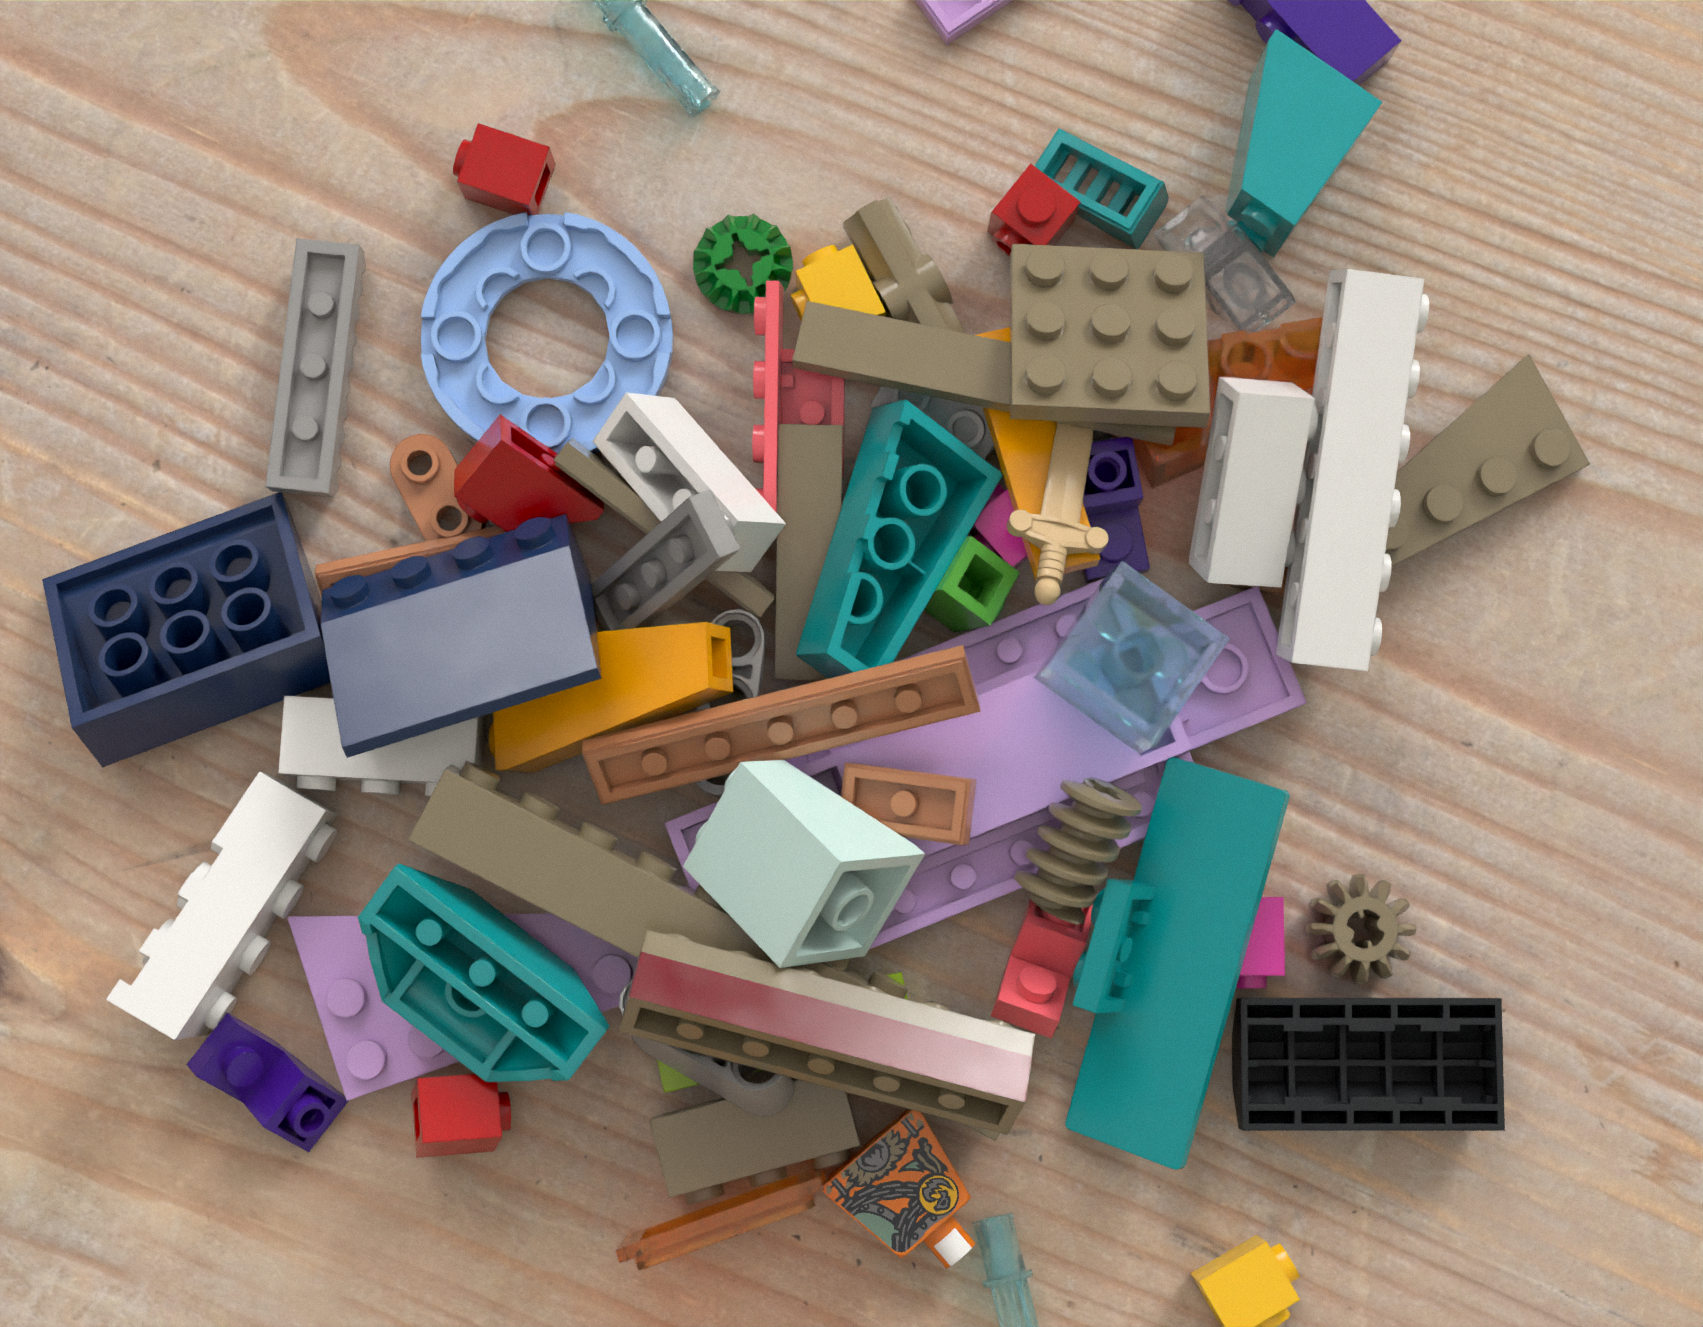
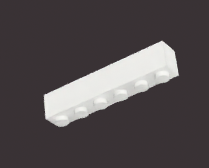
M1353 269L1329 271L1312 397L1315 398L1314 405L1318 413V426L1314 439L1307 443L1303 468L1307 478L1306 493L1302 503L1296 506L1293 527L1296 543L1295 555L1287 570L1276 649L1277 656L1291 663L1368 671L1370 656H1375L1379 651L1382 639V623L1380 618L1376 617L1379 592L1386 591L1391 577V558L1389 554L1385 553L1388 529L1395 527L1401 507L1400 492L1398 489H1394L1398 463L1405 461L1410 445V429L1408 425L1404 424L1407 398H1413L1416 393L1420 375L1419 362L1413 359L1416 335L1423 332L1429 314V298L1426 294H1422L1424 279Z

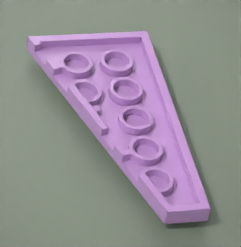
M551 913L504 914L575 969L601 1012L619 1006L620 995L624 987L633 978L638 960L637 957ZM358 916L287 917L346 1101L459 1062L381 1001L369 959L366 936L362 934Z

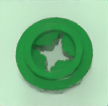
M754 213L749 216H732L728 214L722 221L705 229L702 238L694 249L693 270L696 283L702 294L718 308L736 314L754 313L755 297H766V281H780L784 287V292L786 291L793 271L791 247L777 225H771ZM739 240L740 246L744 247L748 256L758 254L761 257V261L752 264V286L747 287L745 278H741L737 269L727 271L724 268L725 264L733 261L734 241Z

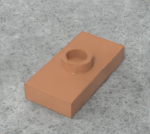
M848 762L844 766L841 797L902 837L956 845H969L977 779Z

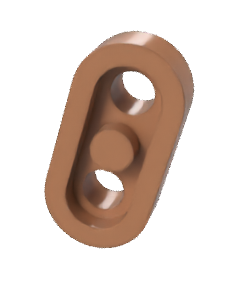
M416 434L405 438L396 446L390 459V472L423 537L428 541L442 537H454L461 533L484 529L486 523L478 522L466 514L459 506L457 498L454 497V470L458 463L452 452L440 439L428 434ZM419 455H427L432 459V467L424 475H415L411 472V463ZM448 510H457L462 516L460 525L451 531L443 530L440 526V518L443 513Z

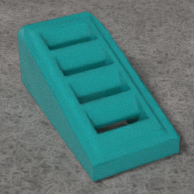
M1058 128L1035 164L1036 168L1081 202L1077 212L1078 216L1136 250L1141 247L1169 201L1163 181ZM1071 154L1078 158L1062 184L1054 179ZM1094 168L1099 172L1086 193L1083 195L1077 192L1090 170ZM1115 181L1121 186L1106 207L1100 204V202ZM1135 195L1139 196L1128 216H1123Z

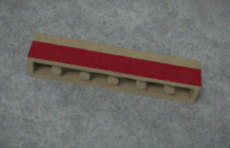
M646 930L619 1027V1032L1005 1135H1008L1026 1102L1035 1034L1014 1029L1003 1021H985L951 1012L946 1007L936 1003H918L888 995L881 989L873 986H855L825 978L810 969L779 968L776 964L758 960L755 956L743 951H725L695 943L680 934H662L651 930Z

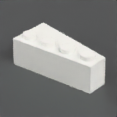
M259 772L212 841L211 850L219 854V856L212 865L203 862L193 873L191 872L177 893L179 897L177 907L182 909L176 920L171 918L159 930L155 928L152 930L139 950L140 954L144 955L142 962L145 966L132 985L119 979L106 1000L173 1040L206 1036L209 1029L214 1030L226 1013H232L237 998L231 995V992L243 972L248 975L253 974L266 956L271 942L264 937L277 916L285 919L297 904L304 889V885L300 884L298 880L309 861L312 860L318 863L332 845L337 829L333 828L331 824L338 813L275 776Z

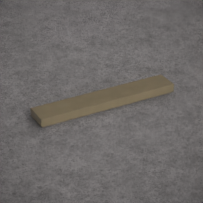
M810 301L806 302L792 359L793 368L1010 413V342ZM1052 421L1172 446L1176 426Z

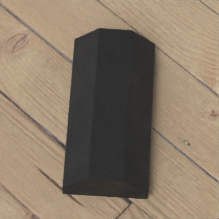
M1237 998L1232 1030V1088L1238 1128L1242 1131H1505L1502 998Z

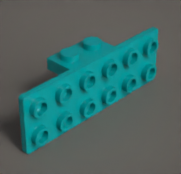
M1171 757L1167 760L1134 879H1108L1106 887L1098 893L1091 911V922L1094 925V930L1088 951L1081 955L1074 971L1073 983L1077 990L1072 1005L1096 1014L1065 1121L1067 1129L1174 1170L1182 1169L1186 1166L1290 799L1288 791L1183 759Z

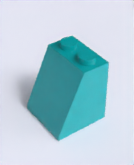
M1277 29L1269 38L1249 79L1223 223L1232 229L1230 234L1239 245L1255 254H1261L1264 251L1273 258L1358 141L1382 104V101Z

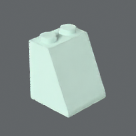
M785 760L740 762L738 767L727 778L724 792L709 820L699 829L695 839L696 843L683 867L779 968L864 957L925 853L915 844Z

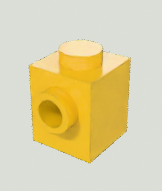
M853 244L839 251L835 245L823 247L805 257L802 261L804 267L795 271L798 291L790 294V298L801 322L807 301L883 317L886 315V311Z
M1257 1234L1190 1273L1221 1327H1276L1290 1317L1291 1314L1287 1307L1300 1300L1291 1284L1300 1276L1289 1255L1280 1243L1270 1248L1267 1241Z

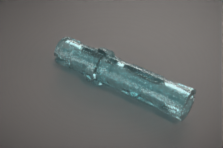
M592 0L604 14L602 22L612 32L614 30L620 32L684 107L689 117L697 116L712 104L707 98L710 97L712 100H715L719 96L720 89L712 84L646 6L648 0Z

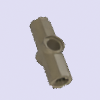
M890 197L876 200L860 208L843 222L846 234L873 280L872 285L886 311L885 317L966 333L950 305L953 303L952 296L940 270L928 254L922 255L909 227Z

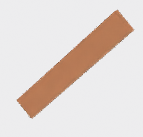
M961 645L584 739L582 754L601 805L730 774L738 767L740 762L787 760L981 712L965 649Z

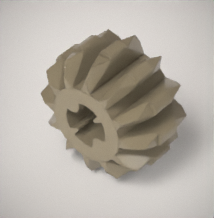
M1364 874L1352 875L1349 883V892L1339 880L1328 882L1326 884L1327 893L1333 905L1320 898L1311 899L1309 908L1324 918L1322 923L1315 922L1303 925L1304 934L1310 936L1322 935L1324 942L1314 946L1309 951V955L1313 960H1321L1334 954L1328 966L1327 974L1332 978L1338 979L1346 973L1350 966V974L1354 984H1367L1370 966L1380 978L1387 979L1393 975L1392 966L1386 955L1394 959L1406 961L1411 954L1405 946L1396 942L1397 936L1416 934V926L1414 924H1397L1396 916L1406 912L1410 907L1407 899L1402 898L1386 905L1385 902L1391 892V883L1386 880L1378 881L1369 892L1368 881ZM1366 915L1367 919L1364 927L1372 933L1370 940H1356L1354 945L1351 942L1354 937V931L1347 926L1349 918H1363Z

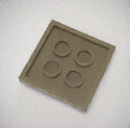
M1012 244L1010 255V419L1207 427L1210 416L1204 253Z

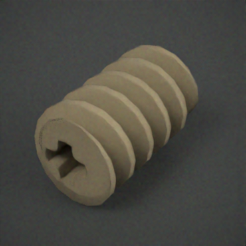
M1092 777L1084 779L1083 783L1069 780L1062 781L1060 788L1073 800L1071 806L1059 803H1051L1049 806V812L1062 823L1060 828L1045 825L1039 826L1037 834L1050 847L1048 851L1028 848L1025 855L1039 868L1037 873L1017 870L1014 875V879L1027 891L1026 895L1037 906L1052 916L1076 925L1084 923L1085 914L1081 908L1092 906L1096 900L1097 893L1093 885L1102 884L1107 878L1108 869L1104 862H1112L1119 855L1120 847L1115 839H1124L1131 832L1132 825L1126 816H1136L1142 810V805L1138 800L1125 790Z

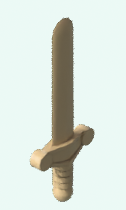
M1057 423L1041 514H1031L1019 509L1015 510L1007 521V530L1011 535L1022 537L1041 549L1036 577L1038 583L1035 586L1034 593L1037 601L1042 605H1051L1060 596V585H1062L1067 554L1085 552L1099 554L1104 550L1109 539L1104 529L1099 527L1091 528L1079 523L1094 430Z

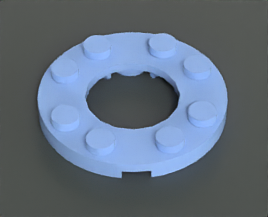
M526 212L497 220L481 228L457 246L443 262L428 288L421 312L422 354L420 355L428 384L446 414L465 434L476 442L501 414L557 454L572 438L593 454H596L600 450L592 441L624 394L628 392L659 396L670 369L673 353L672 319L667 298L655 271L641 252L621 234L596 220L578 214L564 212V215L540 214L528 216ZM543 279L570 282L592 295L606 316L610 336L605 361L593 379L572 394L554 398L522 395L502 382L490 364L485 341L490 316L503 297L524 283Z

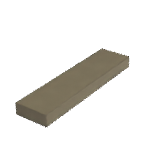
M779 424L777 514L786 525L777 536L775 680L821 681L828 679L795 654L841 510L843 425Z
M574 438L569 440L555 457L554 461H556L555 465L644 533L648 534L661 522L620 473ZM714 571L705 578L755 617L757 615L761 617L775 597V591L750 572Z

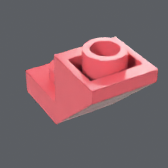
M1029 899L1002 974L991 1017L1052 1039L1060 1021L1071 976L1087 942L1092 923L1091 911L1093 905L1081 908L1085 914L1084 923L1076 925L1052 916Z

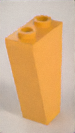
M708 622L597 632L602 679L493 712L494 722L489 730V747L495 758V770L520 773L537 772L582 754L584 739L668 719L733 693L730 628Z

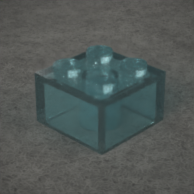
M1121 561L1102 580L1034 678L1134 751L1141 754L1157 745L1230 638L1124 561Z

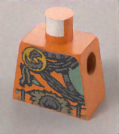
M907 1108L850 1157L851 1160L844 1162L821 1182L822 1191L833 1202L900 1258L906 1256L923 1241L947 1269L966 1255L976 1244L953 1216L955 1212L971 1199V1196L922 1112Z

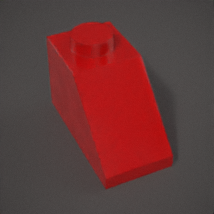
M501 414L454 470V497L457 498L461 509L476 521L487 523L490 520L506 532L514 530L523 522L536 517L549 519L566 513L570 523L597 520L605 511L604 502L555 465L556 461L554 459L558 455L556 452Z

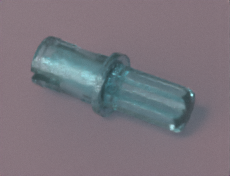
M1009 1212L972 1222L987 1277L986 1280L982 1281L983 1288H991L1000 1327H1039L1027 1280L1028 1277L1033 1276L1032 1269L1025 1268L1013 1221V1213Z

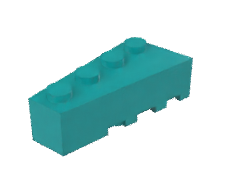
M906 399L872 408L795 654L828 679L893 663L1003 476L999 470Z

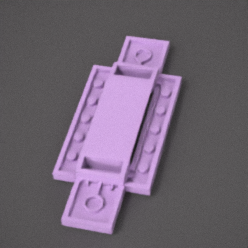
M1116 574L1063 594L1051 605L1038 604L993 622L991 626L978 628L901 659L905 660L963 645L979 698L981 712L785 760L840 797L844 766L848 762L977 779L969 845H955L904 837L915 844L925 855L869 949L1023 888L1014 879L1016 871L1023 870L1036 874L1039 869L1025 856L1028 848L1048 851L1050 847L1037 834L1039 826L1045 825L1060 828L1062 824L1049 812L1050 804L1059 803L1071 806L1073 802L1060 788L1063 780L1083 783L1086 778L1100 779L1125 790L1138 800L1142 805L1140 814L1133 817L1126 816L1132 825L1129 836L1121 840L1115 839L1118 846L1122 848L1145 838L1165 765L1169 758L1174 757L1193 762L1189 751L1307 704L1291 663L1276 655L1278 632L1259 587H1252L1145 631H1139ZM718 802L664 823L688 885L694 890L697 889L699 883L686 871L683 865L696 843L695 839L699 829L709 820Z

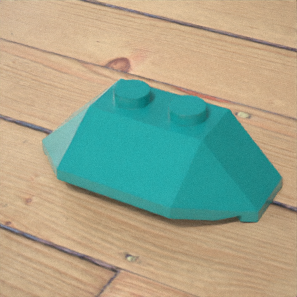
M398 863L357 917L362 934L366 936L369 959L381 1001L485 1082L544 1079L569 1081L610 1027L573 967L470 888Z

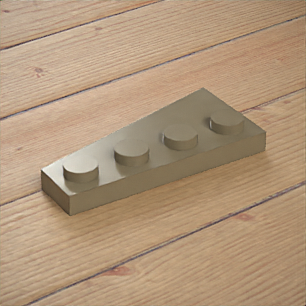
M1530 354L1518 362L1505 376L1397 471L1394 489H1398L1401 496L1400 514L1395 527L1388 529L1385 553L1390 555L1391 567L1590 465Z

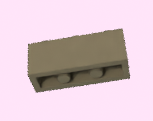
M793 1078L794 1093L790 1103L782 1111L771 1116H757L748 1113L724 1098L654 1116L649 1122L669 1198L685 1194L687 1204L699 1203L724 1195L725 1191L722 1183L748 1176L750 1187H756L788 1177L785 1167L787 1165L810 1159L813 1170L851 1160L848 1149L860 1146V1140L847 1092Z

